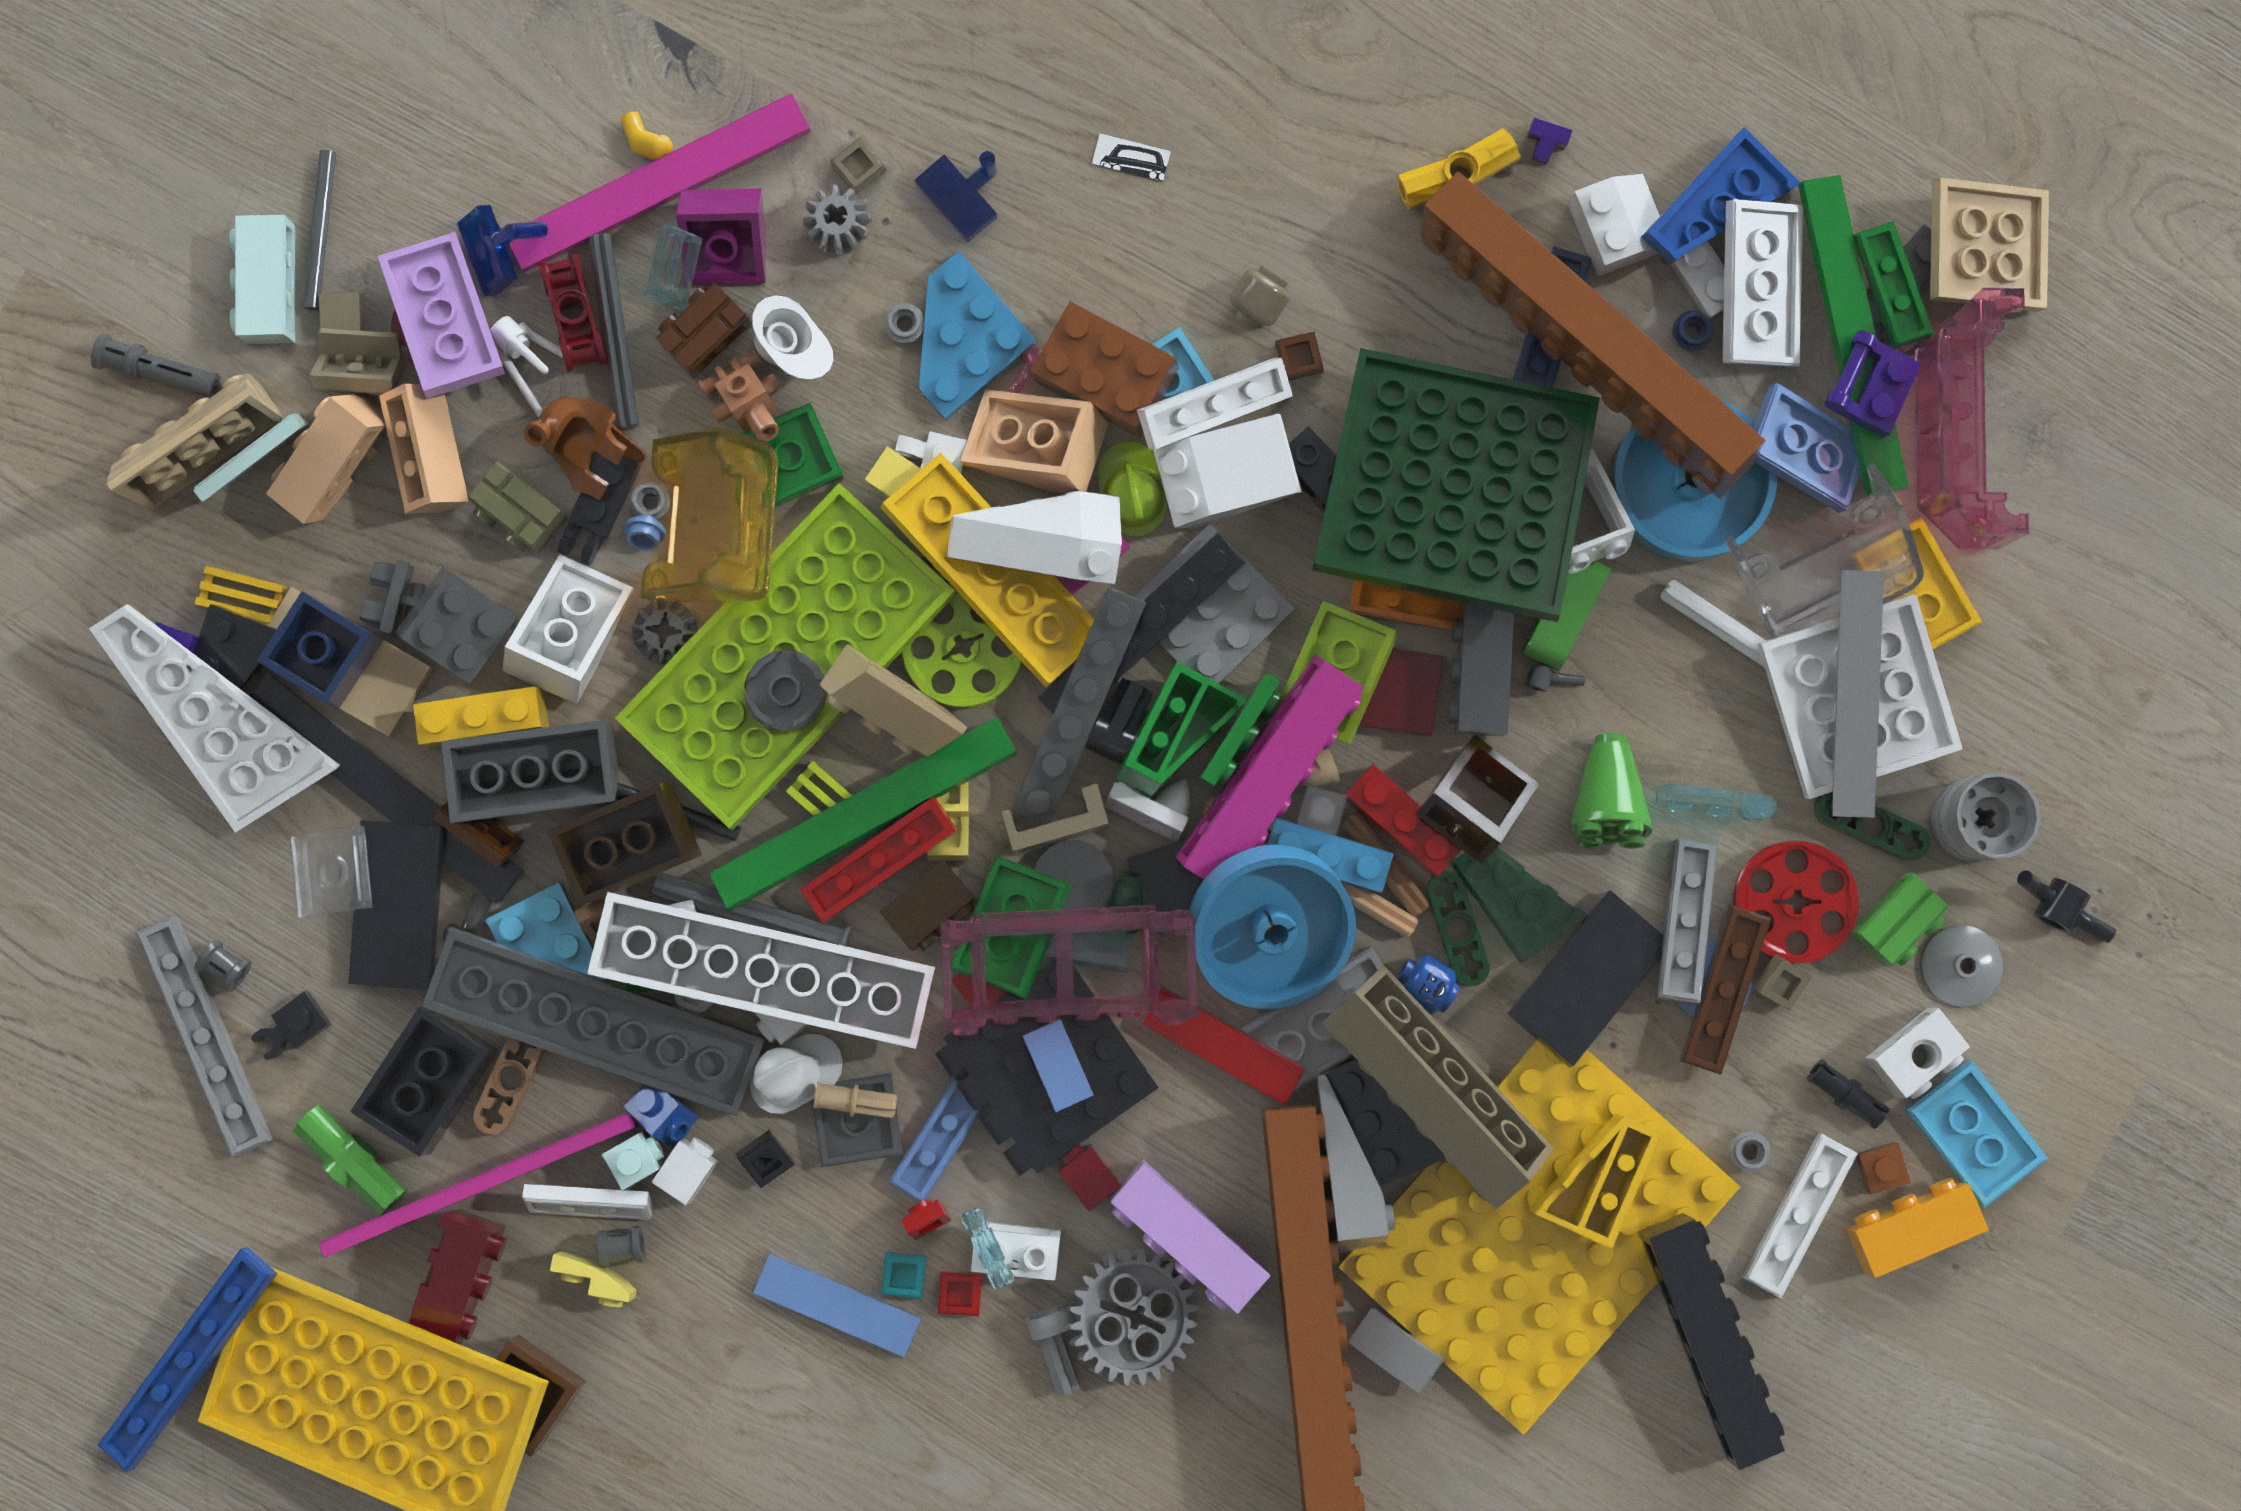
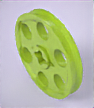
M957 592L948 603L954 609L952 620L946 624H938L932 620L902 651V656L910 678L922 693L941 705L967 709L988 704L1005 693L1017 678L1022 662L1014 653L1005 658L994 654L992 643L998 635L986 623H978L972 618V607ZM984 635L979 640L974 641L977 637ZM921 637L928 638L934 643L933 654L923 660L914 657L911 651L913 642ZM962 637L965 642L974 641V644L970 647L971 655L965 658L961 653L952 654V651L957 647L955 643L957 638ZM952 654L949 658L943 660L944 657ZM946 671L954 676L955 686L949 693L940 694L933 689L932 680L937 673ZM989 671L995 676L996 684L990 692L980 693L974 689L972 681L978 672Z

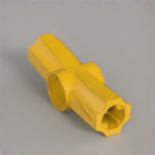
M1502 128L1465 150L1453 152L1447 159L1399 174L1397 182L1403 203L1408 210L1425 205L1452 178L1450 169L1453 167H1463L1469 173L1468 180L1474 185L1479 184L1520 160L1521 156L1517 144L1511 134Z

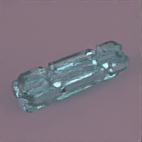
M975 1207L964 1212L961 1220L966 1231H970L972 1234L970 1240L984 1269L988 1268L989 1270L987 1276L992 1287L997 1290L1011 1284L1014 1281V1275L1009 1265H1005L1003 1262L1005 1256L992 1228H988L986 1225L988 1220L983 1209Z

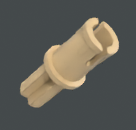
M817 1082L813 1108L848 1112L850 1117H854V1114L893 1118L896 1112L897 1096L891 1093L858 1089V1084H855L854 1088Z

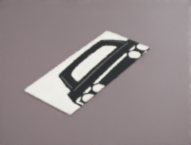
M1099 134L1092 164L1163 181L1171 151Z

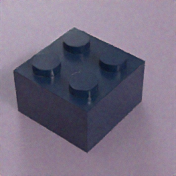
M301 591L257 661L325 704L339 709L383 642V639L319 599Z

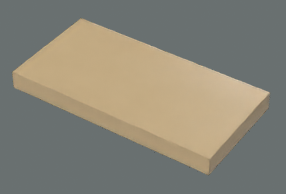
M292 586L290 587L268 625L276 628L279 627L301 591ZM383 639V642L340 709L392 738L432 672L433 667Z

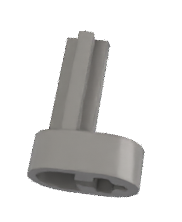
M1078 1300L1068 1301L1041 1310L1025 1319L1031 1340L1039 1341L1057 1396L1069 1395L1081 1388L1062 1335L1063 1332L1071 1330L1065 1328V1324L1075 1320V1314L1065 1311V1307L1077 1305Z

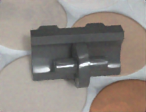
M397 560L396 565L377 562L373 564L370 584L387 588L389 592L386 604L365 599L360 620L379 628L378 631L384 635L397 636L396 630L399 628L404 606H407L405 619L424 593L426 585L414 582L410 597L407 596L414 567L410 566L409 562Z

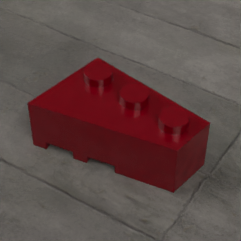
M458 1209L441 1215L438 1227L445 1230L438 1248H432L427 1262L432 1264L425 1283L422 1282L420 1284L408 1324L461 1344L463 1339L469 1340L474 1332L478 1317L473 1315L478 1299L484 1301L489 1292L493 1278L487 1275L493 1260L497 1262L500 1260L506 1247L507 1238L502 1236L506 1225Z

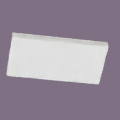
M1737 199L1726 201L1723 363L1787 368L1800 366L1803 205Z

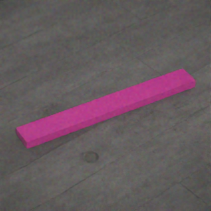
M791 93L504 235L522 271L526 273L538 267L539 261L546 263L589 242L590 236L607 233L680 197L681 190L699 188L810 133V128Z
M625 1113L320 1241L321 1244L318 1245L324 1258L334 1255L639 1127V1124L630 1113Z

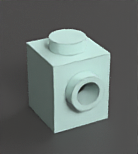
M644 1131L608 1150L602 1156L621 1190H625L658 1172L664 1164L662 1158L665 1157V1154L658 1140L653 1136L649 1137L647 1132Z

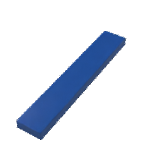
M249 1247L239 1250L97 1446L125 1472L136 1468L278 1274Z

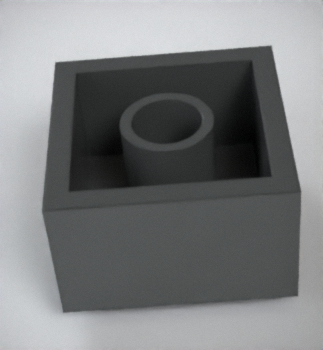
M442 566L396 630V633L401 639L468 684H471L518 617Z

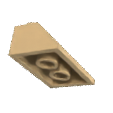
M848 644L820 683V686L829 694L826 700L828 703L845 714L850 709L862 715L859 722L878 735L883 729L894 736L891 742L910 755L914 750H917L928 757L963 735L967 729L961 721L941 704Z

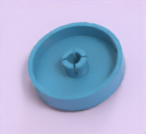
M1723 402L1751 428L1754 427L1755 422L1738 408ZM1632 427L1623 436L1611 463L1610 482L1635 529L1633 538L1649 551L1664 558L1682 562H1699L1715 559L1731 552L1747 541L1758 531L1769 515L1776 495L1777 475L1754 462L1753 466L1719 499L1713 493L1710 495L1706 494L1699 488H1694L1689 484L1682 486L1686 482L1685 472L1687 470L1682 466L1675 467L1663 456V449L1652 439H1643Z
M1272 844L1241 851L1229 857L1211 871L1199 886L1192 900L1188 914L1187 932L1192 953L1203 976L1218 993L1230 1001L1246 1007L1276 1009L1292 1006L1313 997L1338 976L1345 966L1354 945L1356 917L1348 892L1336 873L1326 862L1304 849ZM1267 916L1270 917L1274 925L1278 924V926L1274 930L1266 932V930L1269 927H1271V925L1269 923Z

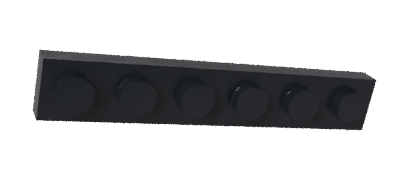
M1220 533L1212 537L1144 600L1146 605L1110 687L1247 564ZM1074 665L1038 697L1052 714L1056 710Z

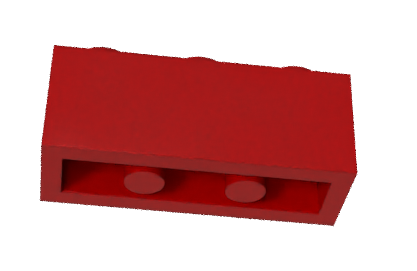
M1374 764L1360 776L1342 797L1431 877H1438L1462 850L1415 815L1421 806Z

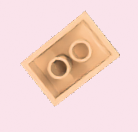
M985 389L960 462L963 465L1049 492L1063 494L1074 491L1086 492L1109 424L1092 403L1088 401Z

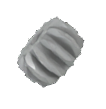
M838 185L831 186V196L826 197L822 190L816 191L820 203L808 201L805 207L811 215H807L802 219L804 227L812 228L807 234L810 242L820 240L819 248L822 252L828 251L831 245L834 244L836 254L840 256L844 251L843 244L848 243L852 250H857L859 246L855 236L867 239L869 232L863 225L872 222L871 214L863 212L867 207L866 200L864 198L854 200L855 191L852 188H848L840 196ZM837 214L839 218H843L844 223L838 226L835 222H831L830 217Z

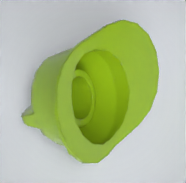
M1121 442L1111 446L1102 455L1098 465L1100 493L1119 497L1122 534L1127 536H1144L1153 532L1163 522L1167 512V498L1155 454L1147 446L1138 442Z

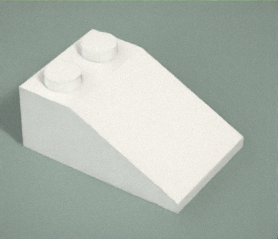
M1281 414L1191 436L1154 449L1174 528L1196 529L1302 492Z
M559 554L505 646L502 671L577 705L601 661L631 597L633 587Z

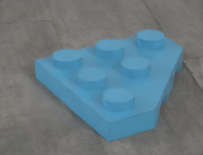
M959 251L928 276L919 380L920 392L942 418L947 421L1037 345V340Z

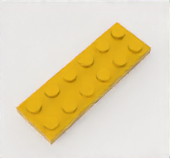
M941 452L881 504L880 508L1045 688L1078 658L1094 619L1054 575L947 557L952 515L992 507Z

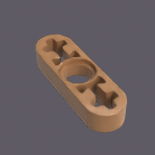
M507 1037L473 1112L474 1124L481 1132L494 1135L506 1131L512 1125L546 1050L538 1047H529L523 1056V1059L531 1060L528 1067L520 1060L508 1058L510 1052L514 1055L520 1054L523 1042ZM508 1066L518 1068L522 1074V1082L514 1090L506 1089L500 1081L501 1072ZM493 1089L502 1096L513 1097L512 1104L508 1101H503L498 1114L504 1117L503 1121L489 1126V1117L484 1115L485 1109H493L500 1098L491 1096Z

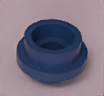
M1694 310L1687 311L1675 320L1672 335L1676 344L1682 349L1698 351L1707 346L1711 341L1713 325L1704 313ZM1691 325L1697 328L1699 333L1697 338H1690L1686 334L1685 329L1687 326Z

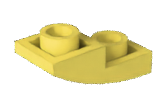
M564 1251L553 1254L550 1271L561 1273V1280L572 1283H585L586 1278H591L588 1295L599 1297L598 1304L622 1307L623 1301L630 1302L636 1297L637 1290L627 1280L609 1268H602L600 1263Z

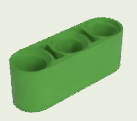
M1594 561L1586 569L1578 573L1570 574L1568 572L1558 622L1538 619L1524 645L1522 654L1558 672L1566 661L1609 576L1611 568L1598 561Z

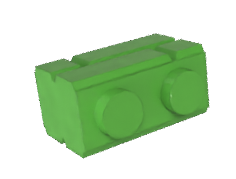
M1903 874L1857 923L1850 935L1863 948L1867 949L1881 965L1888 967L1894 966L1897 963L1902 966L1917 952L1918 948L1914 944L1924 933L1928 937L1931 936L1943 925L1945 918L1942 914L1949 906L1934 891L1930 890V887L1916 874Z

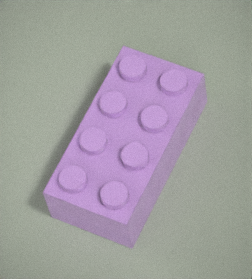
M1143 1159L1121 1183L1122 1186L1110 1196V1202L1114 1205L1111 1213L1127 1228L1131 1229L1136 1224L1145 1232L1142 1236L1144 1238L1143 1241L1159 1256L1162 1257L1167 1251L1175 1258V1270L1187 1281L1194 1285L1197 1280H1200L1207 1287L1205 1290L1206 1297L1224 1313L1230 1307L1238 1314L1271 1276L1267 1268Z

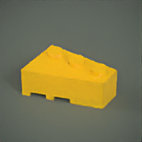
M1614 1114L1528 1211L1612 1249L1662 1133L1626 1116Z

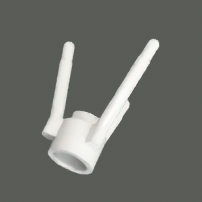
M505 316L498 320L490 329L501 362L528 404L539 417L543 410L509 357L511 356L513 359H516L522 355L541 373L547 374L549 371L548 367L528 349L530 345L528 338L563 358L561 348L534 332L525 322L518 325L510 316Z

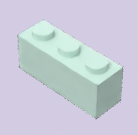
M285 215L235 216V229L230 231V247L232 252L235 253V268L230 270V286L232 292L235 293V308L230 310L231 329L246 344L295 343V225Z

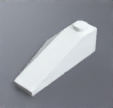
M1074 491L1046 499L1038 498L1005 507L997 506L952 515L947 557L1072 579L1115 584L1122 544L1119 497Z

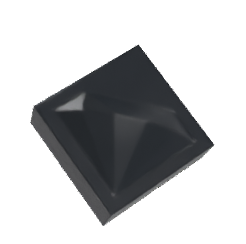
M770 1129L736 1153L739 1162L760 1188L795 1165L792 1157Z

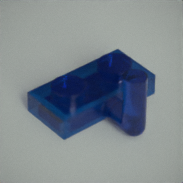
M985 151L980 155V168L967 179L944 154L914 180L915 185L967 243L997 218L995 210L978 192L997 173L995 155L990 151Z
M478 205L457 222L484 297L498 295L518 279L514 263L506 248L509 243L517 239L543 238L548 234V227L544 221L510 223L500 229L491 205Z

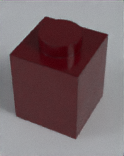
M1079 1144L1060 1158L1064 1166L1059 1169V1174L1088 1211L1122 1186L1120 1180L1092 1144L1085 1149Z

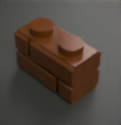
M715 282L709 288L706 286L698 288L688 299L690 306L679 316L676 313L668 316L658 328L661 333L656 339L660 345L693 379L752 324L748 316Z

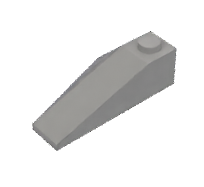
M1318 1075L1316 1080L1318 1111L1323 1113L1326 1138L1322 1139V1141L1325 1140L1326 1148H1324V1154L1327 1155L1329 1160L1330 1180L1327 1181L1331 1183L1329 1197H1332L1335 1216V1222L1330 1224L1332 1235L1337 1240L1338 1253L1384 1243L1389 1236L1388 1230H1395L1392 1204H1384L1383 1192L1327 1076Z

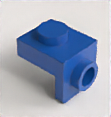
M645 1084L624 1106L651 1136L670 1147L675 1146L679 1140L689 1133L691 1126L699 1117L693 1110L684 1106L673 1094Z

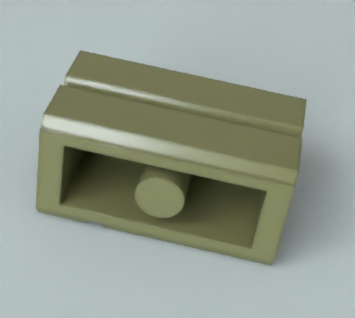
M499 461L491 467L484 476V479L479 482L468 496V500L477 506L472 513L491 528L496 522L508 530L503 538L521 552H524L527 547L536 553L540 552L567 518V515Z

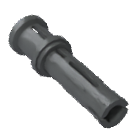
M102 333L97 338L92 349L91 365L95 369L101 370L106 367L124 373L125 377L131 380L139 379L142 376L173 387L198 393L208 398L217 394L219 389L220 376L218 373H211L149 354L143 345L137 343L130 346L114 341L110 335Z

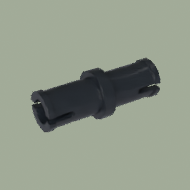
M1823 1059L1819 1060L1812 1067L1807 1080L1834 1098L1836 1106L1842 1110L1849 1109L1873 1129L1880 1126L1886 1119L1889 1107L1883 1105L1861 1089L1862 1084L1854 1078L1849 1080Z

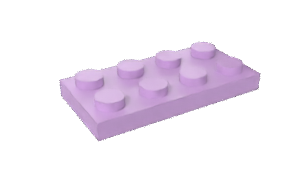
M456 232L377 256L426 399L505 374Z

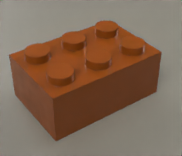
M1069 301L1030 372L1036 383L1066 399L1091 402L1105 420L1140 438L1143 434V429L1137 410L1162 400L1179 370V366L1175 356Z

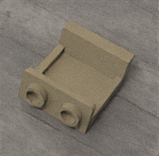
M1098 784L1081 788L1087 813L1025 831L1017 832L1010 809L1002 811L1004 821L997 822L996 824L1003 847H1012L1014 854L1018 855L1109 828Z

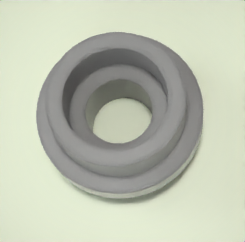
M901 303L888 311L885 317V329L889 337L895 342L909 344L922 336L925 319L919 308L909 303ZM901 319H910L913 322L912 327L907 331L900 330L898 323Z
M645 481L637 485L632 491L630 506L636 516L645 514L660 520L670 509L671 497L668 490L662 484L655 481ZM650 495L657 496L658 504L652 509H648L644 505L645 499Z
M1743 1131L1731 1140L1729 1157L1738 1169L1745 1172H1757L1763 1169L1769 1162L1771 1148L1767 1139L1760 1133ZM1751 1143L1755 1147V1155L1750 1159H1746L1742 1154V1149L1746 1144Z

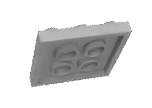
M1209 523L1134 597L1144 601L1212 537L1220 532ZM1221 533L1220 535L1247 564L1158 644L1175 662L1185 665L1218 684L1295 610Z

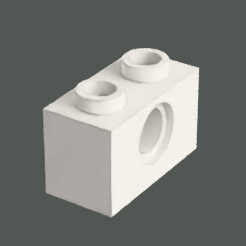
M1926 1008L1865 1057V1059L1895 1097L1908 1098L1910 1096L1912 1099H1915L1932 1086L1929 1080L1941 1070L1943 1073H1948L1956 1068L1964 1060L1961 1054L1969 1049L1970 1046L1939 1008ZM1918 1045H1922L1927 1051V1060L1921 1067H1917L1912 1060V1052Z

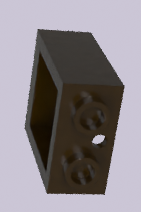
M1474 734L1454 758L1415 815L1482 864L1500 845L1540 783ZM1463 768L1511 803L1497 825L1449 789Z

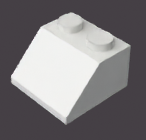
M1643 174L1611 177L1574 192L1568 202V207L1587 254L1592 258L1591 264L1597 277L1658 254L1641 237L1660 217Z

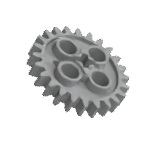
M1119 1249L1117 1260L1112 1254L1105 1253L1103 1254L1104 1267L1097 1262H1090L1088 1265L1092 1276L1081 1274L1077 1276L1079 1282L1084 1286L1082 1290L1069 1291V1294L1078 1300L1077 1305L1065 1307V1311L1075 1314V1320L1065 1324V1328L1077 1330L1078 1334L1069 1341V1344L1072 1346H1083L1077 1359L1087 1361L1092 1358L1093 1360L1088 1371L1097 1374L1104 1368L1103 1380L1112 1382L1118 1374L1120 1385L1128 1386L1131 1377H1133L1135 1384L1145 1385L1146 1373L1152 1380L1159 1381L1161 1380L1159 1367L1173 1372L1175 1368L1171 1358H1186L1185 1353L1180 1348L1181 1344L1194 1343V1340L1185 1334L1187 1328L1198 1327V1323L1188 1319V1313L1196 1311L1198 1306L1186 1304L1185 1300L1194 1290L1180 1288V1284L1185 1278L1180 1273L1170 1275L1174 1267L1173 1262L1165 1261L1159 1266L1160 1256L1157 1253H1151L1146 1259L1143 1249H1135L1131 1258L1128 1249ZM1122 1278L1127 1283L1128 1291L1125 1298L1119 1301L1114 1294V1286ZM1159 1294L1163 1298L1164 1308L1158 1316H1155L1151 1311V1301L1154 1296ZM1103 1300L1116 1308L1131 1310L1137 1317L1162 1325L1164 1330L1162 1333H1158L1148 1326L1131 1323L1129 1318L1104 1310L1099 1304ZM1109 1318L1113 1326L1112 1334L1109 1338L1103 1340L1099 1335V1324L1103 1319ZM1145 1333L1149 1339V1348L1146 1353L1139 1355L1135 1346L1136 1340L1141 1334Z

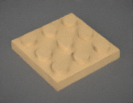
M1942 177L1933 181L1930 300L2034 312L2047 309L2049 190Z

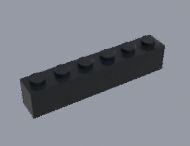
M1681 1213L1639 1231V1236L1727 1461L1737 1469L1742 1470L1784 1452L1785 1449L1780 1439L1781 1436L1785 1435L1783 1426L1776 1413H1770L1765 1399L1770 1397L1769 1390L1760 1374L1755 1375L1750 1360L1755 1359L1753 1349L1748 1339L1744 1335L1740 1336L1735 1322L1740 1320L1739 1313L1732 1299L1725 1297L1720 1285L1725 1282V1278L1718 1262L1715 1259H1710L1705 1245L1710 1244V1240L1701 1221H1696L1692 1217Z

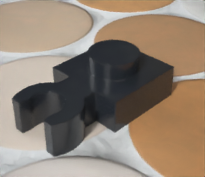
M304 991L271 1015L277 1024L276 1027L260 1029L251 1039L255 1043L262 1041L267 1036L270 1037L274 1045L272 1050L264 1055V1058L266 1060L275 1059L284 1052L288 1041L294 1049H299L332 1024L310 992Z

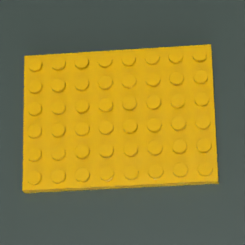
M1538 1040L1533 1043L1496 1085L1554 1148L1532 1180L1495 1210L1488 1201L1481 1199L1476 1194L1470 1181L1459 1170L1453 1168L1446 1159L1425 1167L1392 1203L1395 1230H1388L1389 1236L1387 1241L1352 1250L1337 1265L1338 1268L1412 1335L1445 1359L1443 1363L1523 1435L1656 1285L1657 1279L1638 1232L1681 1213L1692 1217L1696 1221H1701L1704 1227H1706L1741 1187L1589 1050H1586L1576 1064L1569 1068ZM1614 1114H1619L1657 1130L1662 1135L1615 1244L1611 1249L1528 1211V1209Z

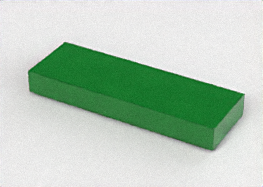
M1894 221L1856 233L1854 238L1857 252L1891 347L1896 349L1933 336L1934 332Z

